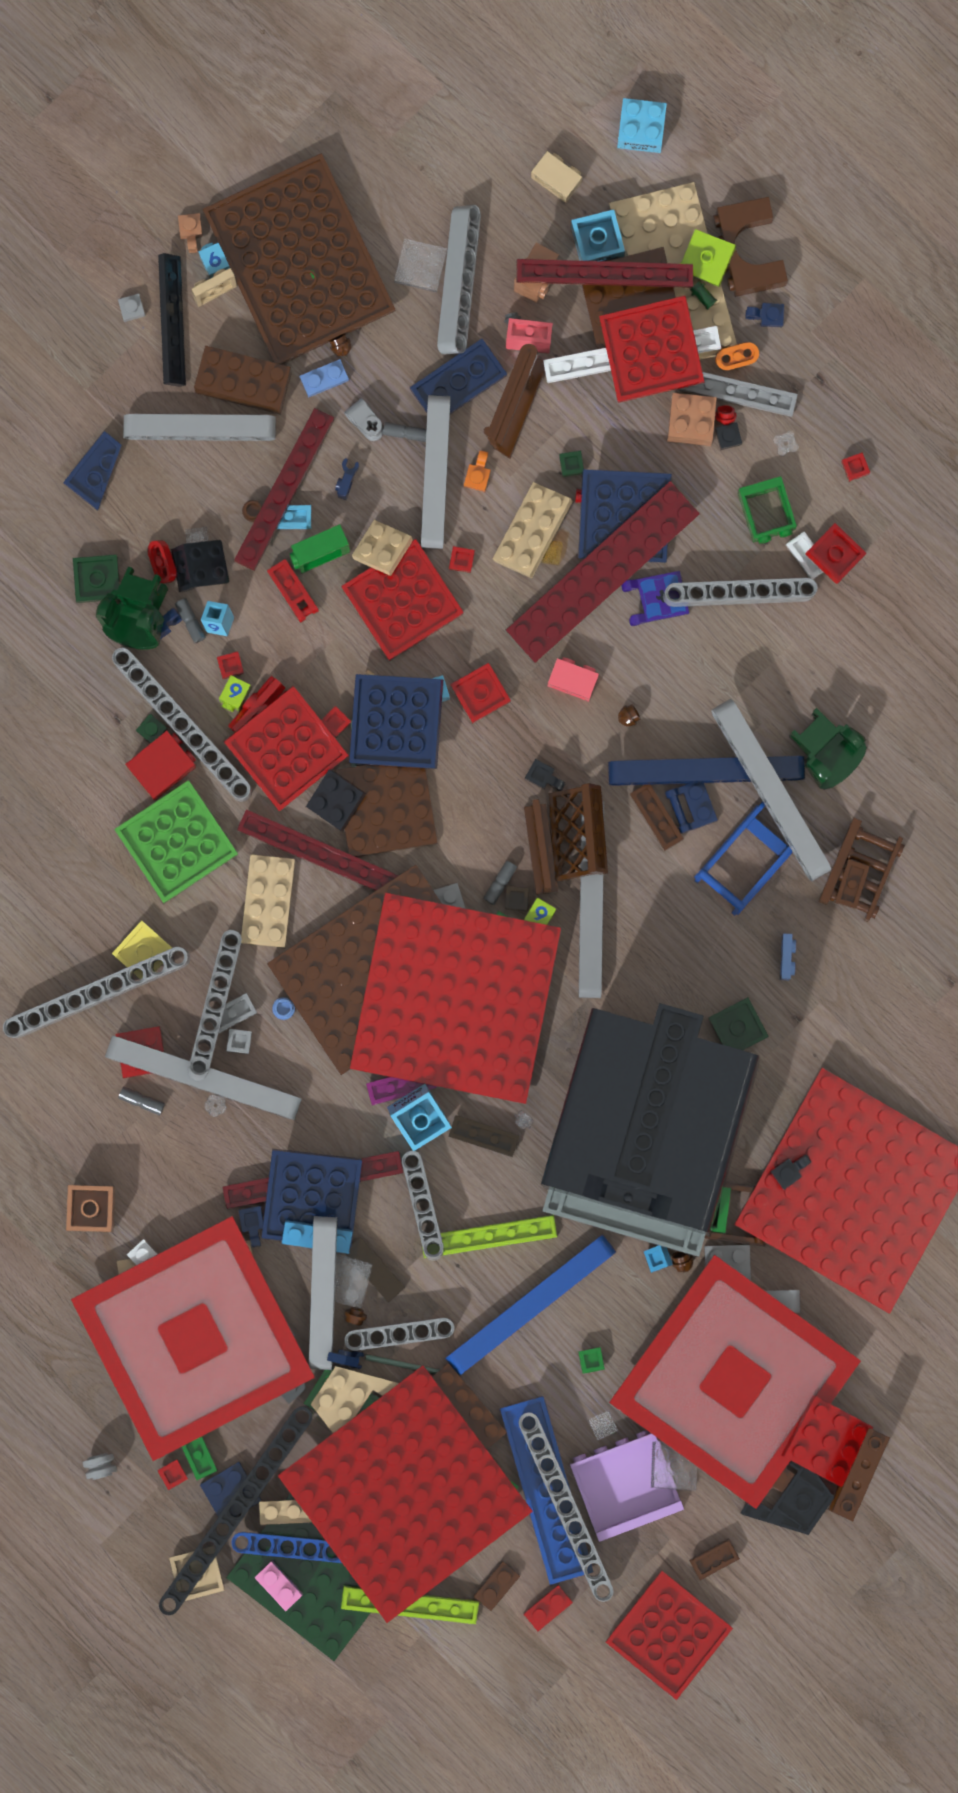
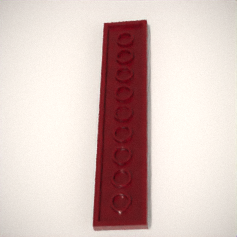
M669 481L505 630L532 661L536 663L700 515L699 512L677 487Z

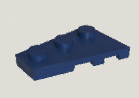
M104 431L63 484L98 511L122 445Z

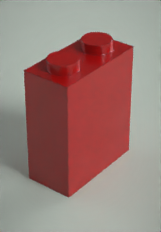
M168 731L164 732L125 764L154 801L196 768L193 763L196 761L195 757L189 750L184 752L179 746L182 744L181 740L175 733L170 735Z

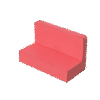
M509 318L506 349L520 350L525 344H533L537 348L538 353H550L553 323Z

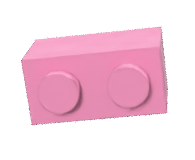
M273 1560L255 1576V1579L285 1611L303 1595L301 1590Z

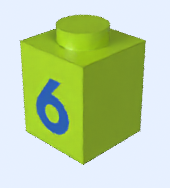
M230 675L219 697V701L223 703L221 707L230 712H234V710L240 712L252 689L251 685Z
M537 898L524 920L548 925L556 912V908Z

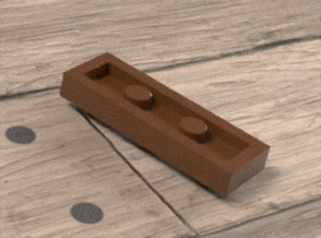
M643 785L630 793L631 798L664 851L684 840L651 785Z

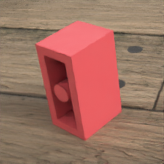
M565 657L562 660L557 658L548 681V687L589 702L599 676L598 673H595L596 669L587 665H583V668L574 665L575 661Z

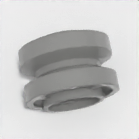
M104 1453L89 1457L87 1461H83V1467L89 1468V1471L85 1474L86 1479L92 1478L96 1480L111 1476L113 1472H117V1467L111 1465L114 1455Z

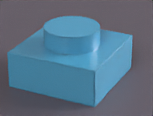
M658 1245L644 1251L651 1273L673 1265L667 1247Z

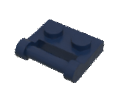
M691 783L665 792L666 798L670 799L680 826L678 830L681 834L718 821L704 783ZM684 794L694 822H687L678 795Z

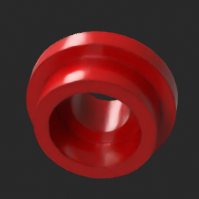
M722 405L717 408L715 419L719 423L727 425L736 420L737 414L732 406Z

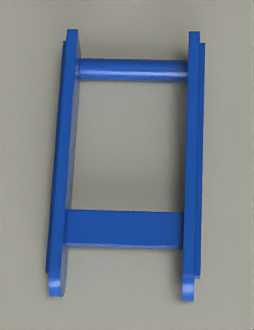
M764 802L759 806L757 805L694 877L697 884L703 879L735 907L732 911L734 916L740 914L793 853L789 846L755 818L765 807ZM748 829L777 854L779 858L741 901L710 875L708 871L741 833Z

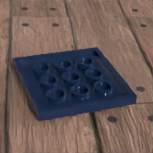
M583 469L578 558L584 559L664 485L671 481L672 474ZM668 543L648 562L667 563Z
M356 674L349 763L437 769L444 680Z
M272 1148L262 1238L282 1240L285 1220L313 1224L314 1216L337 1217V1228L352 1230L351 1248L362 1159Z

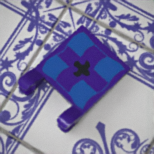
M680 571L627 580L621 585L623 592L638 589L644 614L632 615L629 618L631 626L689 614L688 606L671 607L663 599V594L668 585L682 583ZM671 590L668 592L671 599L676 600L680 598L677 591Z

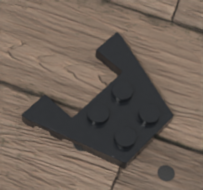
M790 1461L789 1465L797 1469L798 1472L772 1510L760 1503L757 1509L747 1503L740 1513L744 1516L809 1535L833 1501L834 1496L816 1473Z

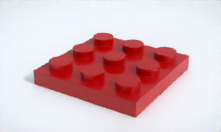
M813 1395L782 1456L842 1487L868 1429H873V1426Z

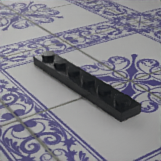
M162 253L158 255L163 384L182 387L186 386L181 256Z

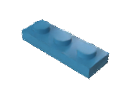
M285 1220L282 1244L313 1248V1224ZM337 1228L336 1252L349 1254L352 1230Z

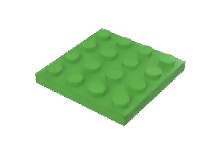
M189 780L114 829L164 904L238 855Z

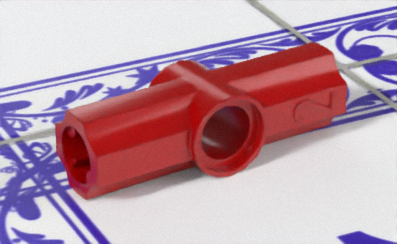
M271 676L257 693H253L242 706L243 709L228 727L233 732H236L286 690V687Z

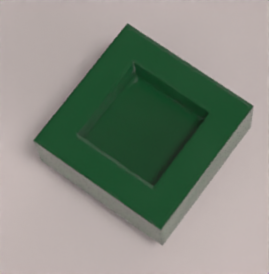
M581 451L559 454L562 477L582 474L584 466Z
M149 714L136 729V732L151 744L166 732L167 728Z

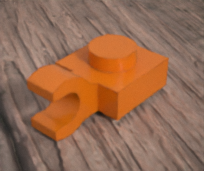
M480 450L476 466L469 464L464 487L482 492L486 491L491 472L490 469L485 468L488 452Z

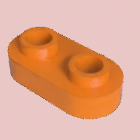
M751 342L735 344L718 350L715 355V362L723 370L739 368L756 362L759 357V350ZM750 349V355L745 357L743 355L744 350ZM726 354L729 355V361L723 362L722 357Z

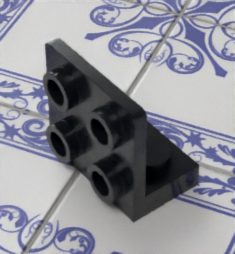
M221 540L186 543L171 549L177 572L176 579L179 592H187L197 587L229 583Z

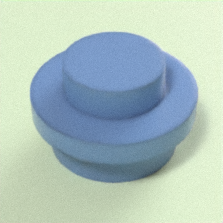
M282 997L274 1002L272 1010L278 1019L287 1020L293 1016L295 1006L290 999Z

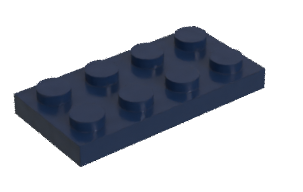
M480 339L467 348L465 352L458 354L412 385L410 390L426 413L428 409V395L450 396V414H452L505 378L507 373L485 341Z

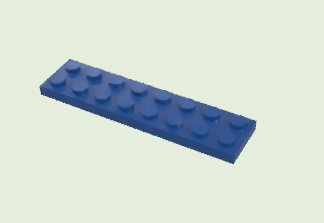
M541 1396L500 1408L525 1499L533 1511L530 1513L549 1583L551 1585L582 1576L584 1572L518 1423L520 1416L524 1413L531 1412L537 1416L569 1487L544 1397ZM526 1416L522 1421L523 1427L532 1429L535 1426V1419L532 1416ZM535 1437L531 1443L535 1450H541L545 1444L541 1437ZM545 1458L541 1462V1468L544 1471H550L554 1466L553 1460L550 1458ZM554 1479L550 1483V1489L554 1492H559L563 1488V1482L559 1479ZM563 1500L559 1505L560 1511L568 1513L572 1509V1503L569 1500ZM578 1521L571 1522L569 1524V1531L573 1534L579 1533L581 1531L580 1523ZM585 1542L578 1546V1552L582 1555L588 1554ZM592 1564L587 1568L588 1574L594 1572Z

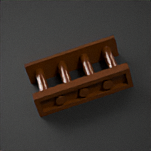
M853 818L818 902L827 905L829 900L834 901L836 899L838 889L835 886L838 880H842L845 868H843L846 859H853L883 872L879 884L865 880L863 888L875 892L871 904L859 901L857 905L858 910L866 913L864 921L868 922L871 918L875 919L880 906L876 905L893 862L896 856H901L905 845L901 844L903 838L900 836L897 838L896 843L864 831L860 827L862 821ZM860 838L891 851L887 864L855 851V848L852 847L854 839L859 840Z
M868 1429L843 1486L837 1487L834 1499L827 1510L854 1521L890 1437L873 1429Z

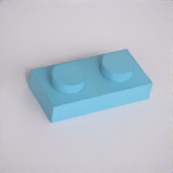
M289 505L277 529H311V505Z

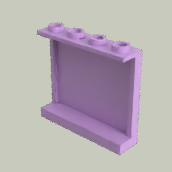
M647 1430L637 1433V1438L631 1441L628 1440V1437L616 1441V1446L607 1449V1446L594 1450L595 1454L586 1457V1454L573 1458L574 1462L570 1463L599 1542L684 1510L656 1436Z

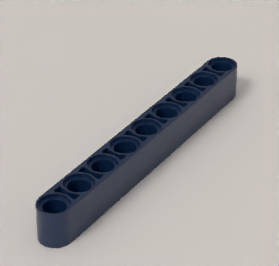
M804 756L767 757L781 781L805 779ZM737 757L608 762L609 785L613 786L751 782Z

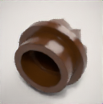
M345 334L340 338L329 341L331 351L337 356H346L351 350V340Z
M633 704L628 707L626 705L623 706L618 713L619 722L626 727L635 726L637 721L641 720Z
M680 1251L672 1254V1266L678 1272L685 1273L693 1267L694 1259L691 1254Z

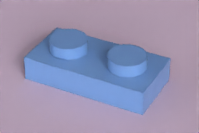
M340 359L300 375L308 398L349 381Z
M792 934L782 935L780 980L789 981L791 975H795V962H791L792 953L796 952V940H792Z

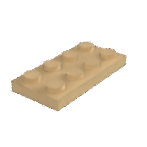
M533 482L498 547L493 561L533 578L573 502L572 499Z
M250 855L241 944L278 948L286 947L295 859Z

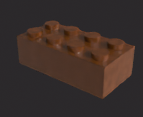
M205 345L194 389L196 394L281 415L292 371L289 366Z

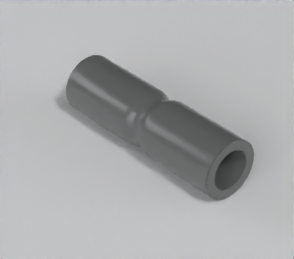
M385 422L383 435L426 442L427 429Z
M187 598L176 602L175 606L185 622L194 644L204 640L206 636L198 620L195 619V614Z
M506 861L483 899L495 905L505 885L508 884L518 867Z
M123 1086L118 1099L135 1106H140L142 1109L159 1116L165 1106V1103L148 1096H143L141 1093Z

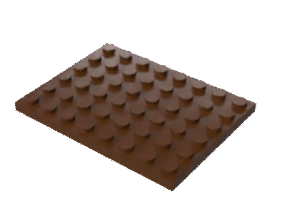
M322 153L203 208L274 363L282 365L329 343V341L342 337L343 334L346 335L396 311Z
M414 865L267 963L340 1075L350 1070L385 893L442 904L417 865Z

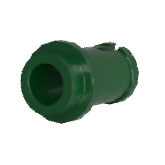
M699 281L690 289L691 295H695L708 310L718 300L704 287L706 284H702Z

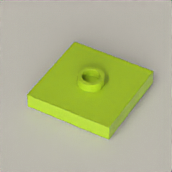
M695 229L681 264H693V277L720 287L736 245Z

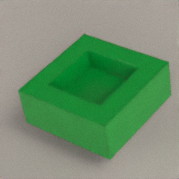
M601 1347L578 1351L582 1374L605 1370Z

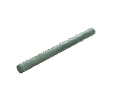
M367 1354L365 1359L417 1370L421 1367L420 1365ZM425 1367L431 1374H436L440 1371L439 1369Z

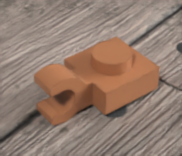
M200 213L179 215L180 238L187 239L189 253H197L196 238L203 237Z

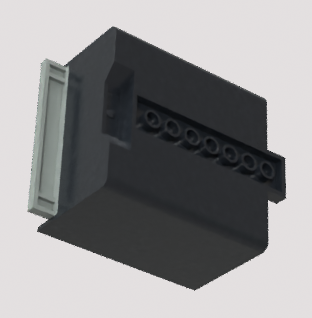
M659 1003L653 1025L592 1008L541 1181V1185L548 1190L543 1212L699 1257L705 1235L710 1237L759 1068V1055L698 1038L704 1015Z

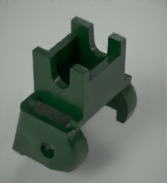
M128 566L118 590L113 589L111 594L107 593L106 597L100 601L95 617L102 625L105 635L112 641L134 649H153L160 644L164 618L159 609L166 596L168 587L166 584L161 583L157 591L161 581L159 575L155 574L152 581L133 575L134 569ZM117 596L121 600L120 604H117L115 601Z
M816 708L811 714L815 721L801 735L794 730L789 738L808 756L805 767L818 787L826 790L843 782L858 767L865 756L867 748L865 742L867 739L847 724L844 727L840 724L835 727Z

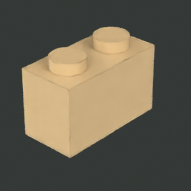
M547 151L532 170L531 178L567 203L582 183L581 172L573 166L568 167L563 163L564 160L555 153L550 154Z

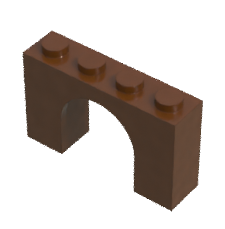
M769 197L717 207L716 215H713L715 228L720 229L721 236H718V238L735 244L737 236L742 231L772 224L774 218ZM736 249L727 268L730 273V278H727L729 290L734 291L735 297L785 287L788 282L783 260L754 265L745 262L738 255Z

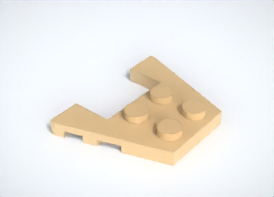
M335 1366L312 1401L311 1406L332 1433H334L358 1414L373 1390L383 1396L399 1383Z

